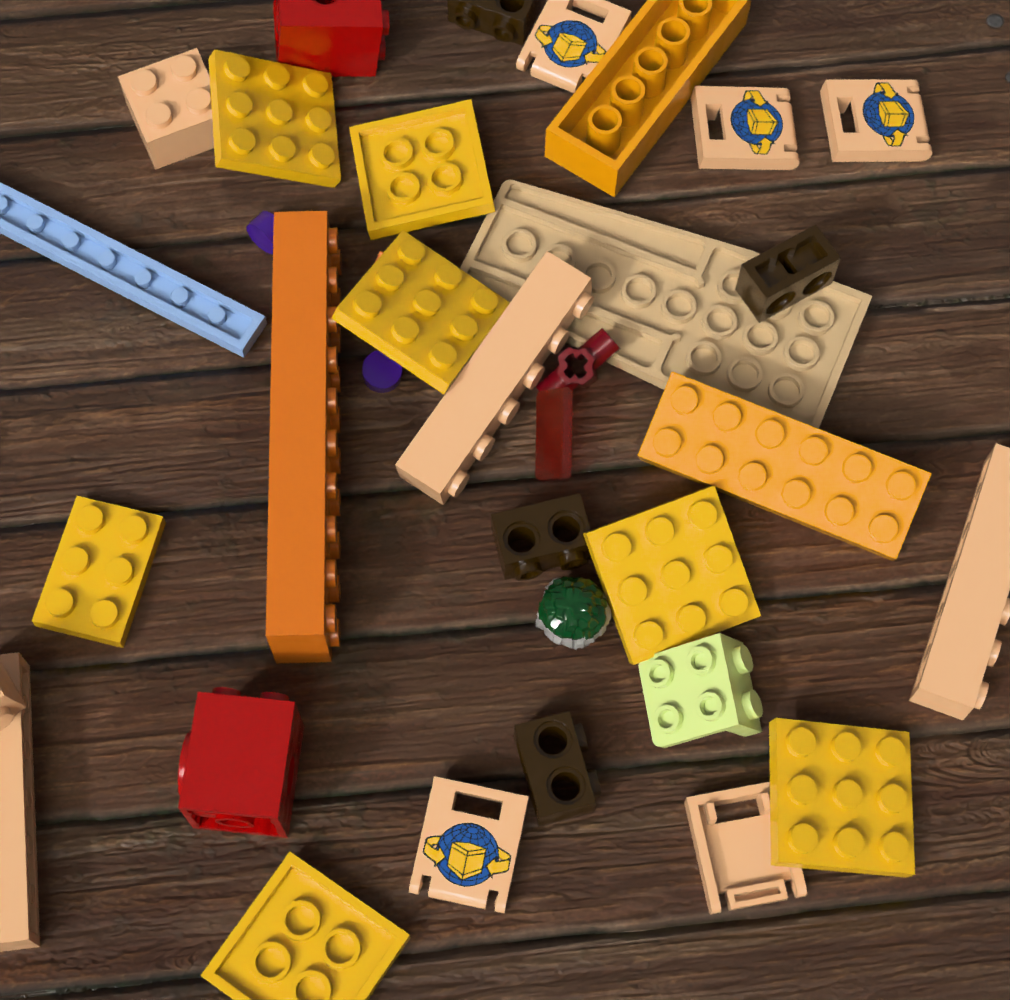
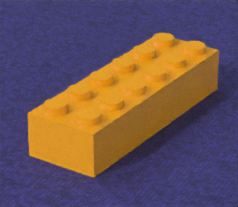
M647 0L546 128L545 157L615 198L690 99L694 87L700 86L747 24L751 0Z
M673 371L637 455L641 461L706 487L715 486L716 491L891 561L896 560L932 474Z

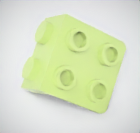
M718 633L655 653L653 658L639 663L638 667L652 741L656 746L667 748L722 731H729L744 737L762 732L759 719L763 715L762 703L757 692L753 690L750 672L753 670V660L743 642Z

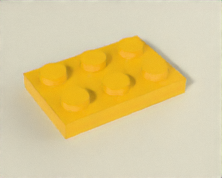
M76 496L33 615V624L39 628L124 648L166 525L164 517Z

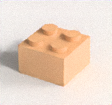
M197 48L118 76L127 106L155 170L214 148L210 75Z

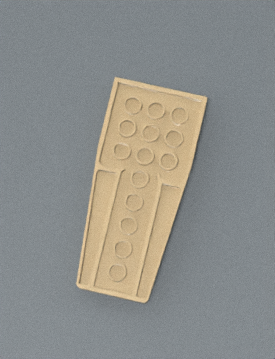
M506 180L502 183L493 201L496 212L486 215L460 269L511 302L548 251L592 278V296H594V301L586 315L582 319L575 317L567 330L570 334L566 343L579 349L603 328L621 348L606 362L663 390L673 371L819 429L872 295L833 281L829 286L759 323L735 288L741 265L760 255V253L519 181Z

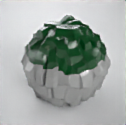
M563 576L553 579L545 586L547 590L544 591L542 601L539 602L536 627L544 630L545 636L557 645L577 650L578 648L582 649L589 646L590 643L595 642L599 636L604 634L606 626H608L609 620H611V609L606 601L605 593L594 582L581 577L569 578Z

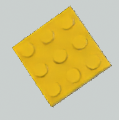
M214 49L209 57L215 167L335 188L341 181L331 73Z
M471 99L349 127L367 231L371 240L400 234L402 230L409 232L496 212Z
M402 230L337 306L332 319L442 394H445L510 302Z
M715 486L703 488L583 533L629 663L632 665L653 658L655 653L711 636L761 616Z
M775 718L770 721L771 866L905 878L915 875L910 732Z
M289 852L200 976L233 1000H368L411 937L407 932L292 852Z

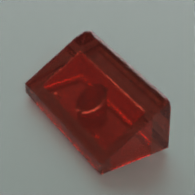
M569 387L543 390L537 393L535 477L537 480L568 481L571 478L573 390H570Z

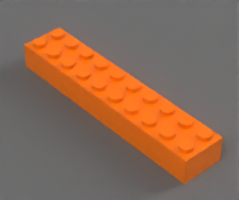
M327 211L274 212L266 638L276 664L332 662V647H340V620L337 619L336 604L332 603H339L341 599L340 575H337L336 559L341 557L340 532H337L336 516H341L340 489H337V474H341V451L337 440V433H341V409L338 406L337 393H341V367L338 366V353H341L342 340L341 327H338V323L332 319V316L337 306L342 302L341 288H338V275H342L341 249H339L338 229L330 228Z

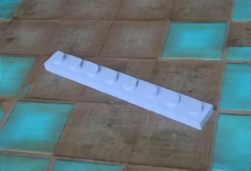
M0 182V234L245 358L267 325L264 315Z

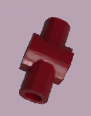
M601 328L579 349H572L570 347L565 349L558 356L559 366L541 381L536 388L553 407H556L578 386L586 388L591 386L598 379L597 369L621 348ZM575 357L580 361L585 357L588 360L584 365L587 374L582 378L576 374L572 378L569 376V373L573 370L570 362Z

